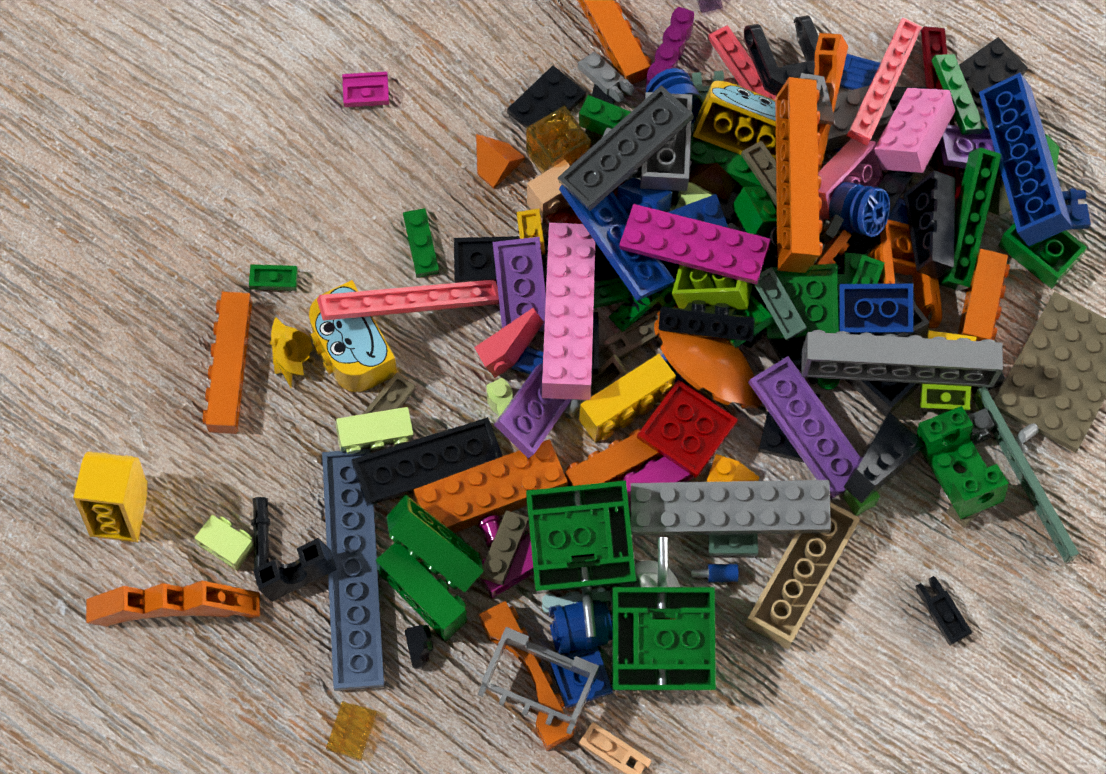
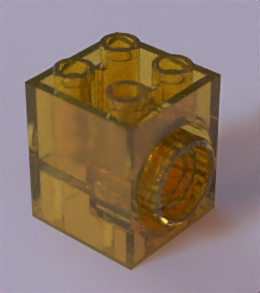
M565 105L526 128V154L541 174L563 160H566L571 166L590 149V138Z

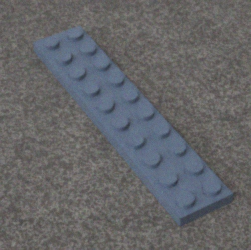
M361 449L360 452L354 454H347L346 451L322 452L326 542L337 570L328 574L334 691L384 687L378 569L375 561L377 559L374 504L366 505L351 463L354 458L371 454L370 449Z

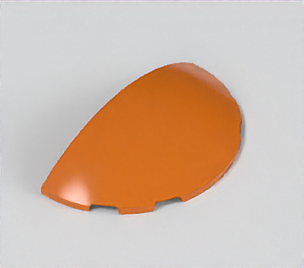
M659 310L657 313L658 320L654 323L655 335L659 336L663 342L660 349L673 368L697 390L704 388L713 393L714 400L725 405L735 402L739 403L742 409L760 407L763 404L748 383L755 376L738 347L735 348L727 338L659 330Z

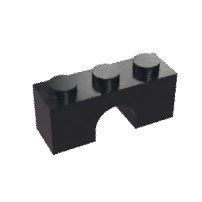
M319 538L298 547L299 559L295 562L280 564L274 559L254 569L253 572L259 591L270 601H274L337 570L331 550Z

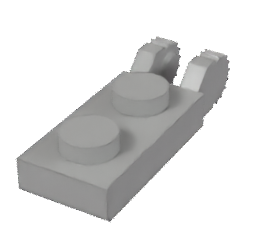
M596 52L591 53L578 62V69L594 84H597L606 95L609 94L615 99V101L621 102L624 100L622 91L626 92L629 96L634 93L633 85L627 79H624Z

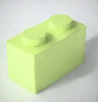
M211 515L195 536V540L200 547L238 571L254 549L252 537L242 529L239 532L231 527L232 523L224 517L220 516L218 519Z

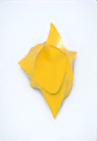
M275 317L271 330V341L269 342L272 346L275 374L282 373L288 385L292 388L293 374L304 376L302 364L310 358L309 354L313 350L310 341L311 337L296 328L285 326Z

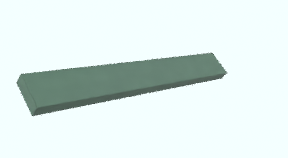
M982 387L978 389L973 397L979 410L987 409L994 423L991 432L1065 563L1073 561L1079 554L1078 550L987 388Z

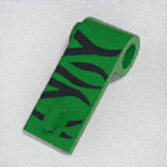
M674 284L636 301L634 296H631L609 316L610 320L624 332L657 302L661 306L674 307L677 305L672 295Z

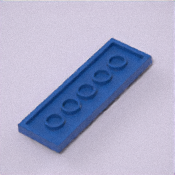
M563 185L560 186V192L636 301L672 286L675 280L661 260L624 251L619 248L629 215L613 192L589 211Z

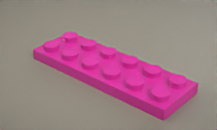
M633 204L619 248L624 251L757 285L771 239Z

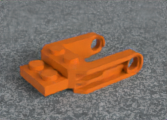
M888 219L886 226L880 233L881 243L875 246L868 254V257L885 262L877 284H895L894 272L912 275L916 305L927 320L930 311H932V318L929 321L928 328L935 329L942 320L938 279L917 272L909 225Z

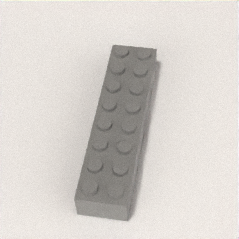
M814 330L807 333L802 348L801 377L993 387L1003 371L1002 343L991 339L982 341H971L968 338L947 340L945 337L927 339L918 335L909 337H898L895 334L874 336L872 333L854 335L845 331L826 333L822 330Z
M829 480L631 483L632 536L830 533Z

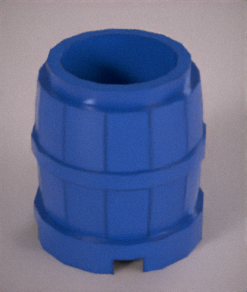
M593 600L596 637H586L583 601H577L565 606L555 605L549 607V617H554L550 630L554 647L558 654L565 655L569 654L570 651L590 650L591 648L606 645L608 641L612 640V623L605 602Z

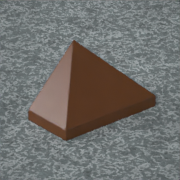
M718 163L695 164L689 174V182L713 194H717L718 199L726 203L736 185V181Z

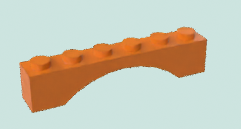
M819 33L815 50L814 75L824 76L834 114L848 45L841 34ZM821 123L817 125V132H820L821 135L818 146L821 163L818 172L822 168L831 125Z
M506 601L479 614V620L489 640L497 645L506 627L529 636L524 627L520 629L516 622L519 619L518 614L513 606H508ZM506 644L505 649L511 652L530 674L536 688L538 703L565 714L561 708L565 706L559 693L554 694L550 687L553 682L547 671L543 672L539 666V663L542 662L541 658ZM538 711L536 731L547 751L574 737V731L571 735L566 733L569 726L568 723L553 718L549 726L545 724L548 715Z

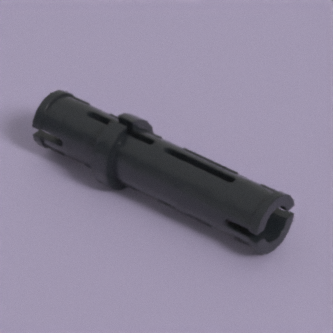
M266 497L253 498L251 526H253L254 569L269 562L268 526H270V519L268 518V498Z

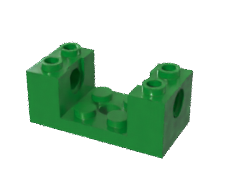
M962 406L920 422L916 435L925 444L920 451L960 519L1004 502L1009 484L997 464L987 467L970 439L973 423ZM961 465L965 467L966 472L957 473L953 467Z

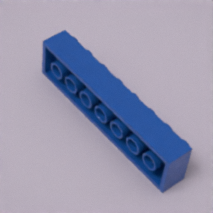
M1018 73L980 91L979 95L995 152L1001 154L999 168L1017 233L1028 246H1031L1072 228L1029 83L1021 73Z

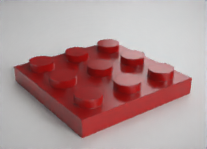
M678 380L639 431L637 438L697 478L737 424L738 419Z

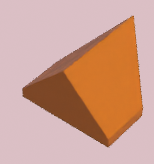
M476 134L477 175L495 189L525 160V157L509 143Z

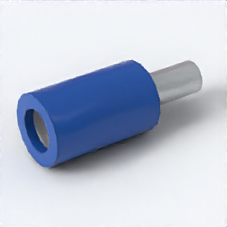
M708 564V569H691V578H708V582H738V564Z

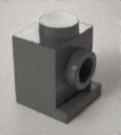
M985 408L968 415L973 423L970 438L972 443L977 445L991 439L990 432L994 427V423L987 409Z

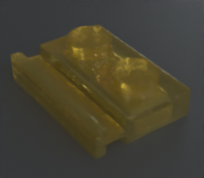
M342 701L326 750L362 761L377 711Z

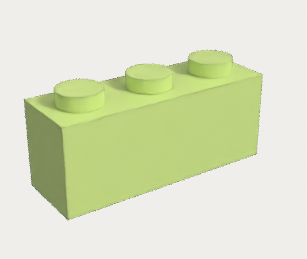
M408 407L337 418L335 423L340 452L346 451L347 454L358 453L362 448L368 447L371 450H378L391 443H394V446L412 440L413 437Z

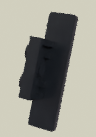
M694 300L692 303L689 302L685 309L665 306L660 308L659 330L743 341H752L754 338L755 318L736 315V308L729 307L725 303L708 305L705 301Z

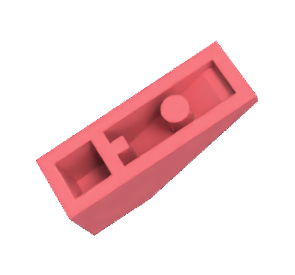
M534 308L474 347L484 366L494 378L505 373L510 367L515 365L543 325L544 321Z

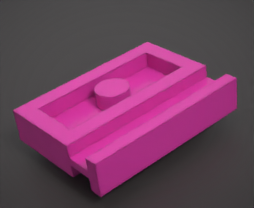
M387 72L342 74L344 107L389 105Z

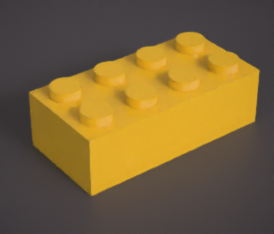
M657 354L590 397V400L581 403L579 421L595 443L600 439L602 441L607 440L614 434V430L620 426L622 428L627 427L633 422L634 417L639 414H647L652 410L654 404L659 401L662 402L674 386L676 375L662 356Z

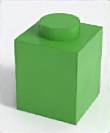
M845 490L843 498L853 514L858 516L876 506L880 495L876 491L863 503H860L849 491Z

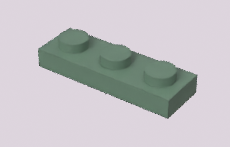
M770 267L761 272L758 284L754 285L784 338L788 341L807 330V327L773 268Z

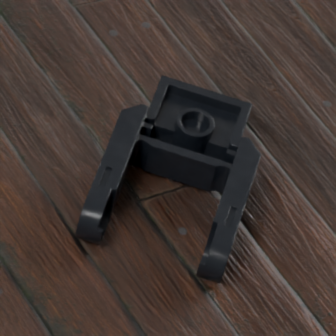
M808 15L794 19L796 33L799 38L798 43L806 62L784 65L781 68L777 66L762 27L759 24L745 26L744 40L765 91L776 95L789 77L800 78L801 73L814 75L815 50L819 36L812 19Z

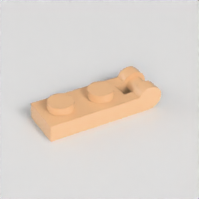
M594 722L591 723L579 742L580 746L623 774H641L644 768H648L652 762L645 755ZM630 758L636 761L633 768L626 765Z

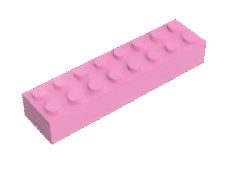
M549 223L542 398L590 400L595 241L583 224Z

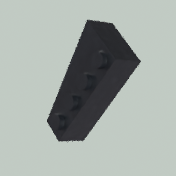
M934 170L904 193V200L916 270L919 273L938 279L954 268L955 178Z
M889 412L874 432L844 488L860 503H863L912 462L925 444Z

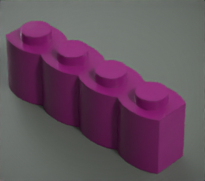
M677 7L672 13L670 26L665 30L662 44L658 47L655 54V61L648 69L646 87L650 80L658 73L666 69L677 68L678 60L684 54L685 43L692 35L694 11Z

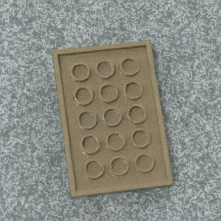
M1054 291L998 392L994 403L1000 413L1025 426L1033 423L1036 424L1039 428L1038 433L1076 453L1106 398V318Z

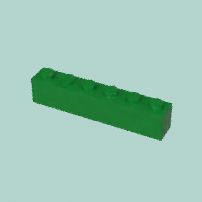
M981 147L969 152L955 210L954 268L939 278V285L958 291L970 288L1001 159L1000 153Z

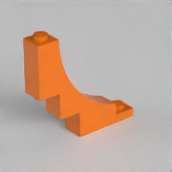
M203 580L184 587L162 583L145 590L122 586L86 599V623L105 627L132 620L169 616L229 617L239 615L249 618L260 616V592Z

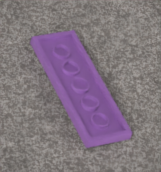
M789 356L751 378L748 383L816 480H829L830 500L846 490L844 485L857 465L860 456L804 377H801V373Z

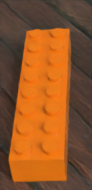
M789 77L775 97L778 271L805 273L814 264L816 259L821 256L823 244L819 238V234L822 231V220H819V212L822 206V199L819 198L821 176H818V168L821 163L818 146L821 135L820 132H817V125L820 121V111H817L820 91L817 89L816 80Z

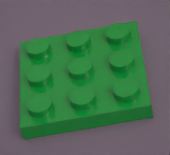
M837 264L811 265L805 273L778 271L777 267H772L807 327V330L793 338H806L807 333L814 330H822L826 333L840 332ZM776 322L767 326L768 339H785Z

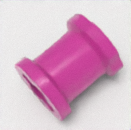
M498 515L486 517L478 523L479 528H482L488 547H491L499 528Z

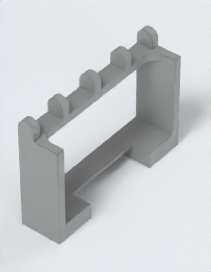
M506 627L482 679V686L478 695L483 697L486 689L502 695L499 704L504 706L507 698L525 705L522 712L523 715L527 716L530 708L548 715L545 724L549 726L553 718L568 723L569 726L566 733L571 735L597 676L599 666L577 656L572 660L529 642V636ZM506 644L588 678L572 717L490 683Z

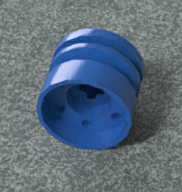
M678 68L666 69L658 73L650 80L646 87V92H654L662 85L671 94L692 95L694 119L691 120V124H693L703 105V98L694 87L689 75L684 70Z
M852 182L841 183L834 191L829 205L830 219L835 215L844 219L838 230H845L849 233L855 232L868 237H875L883 231L890 213V200L884 189L863 186Z

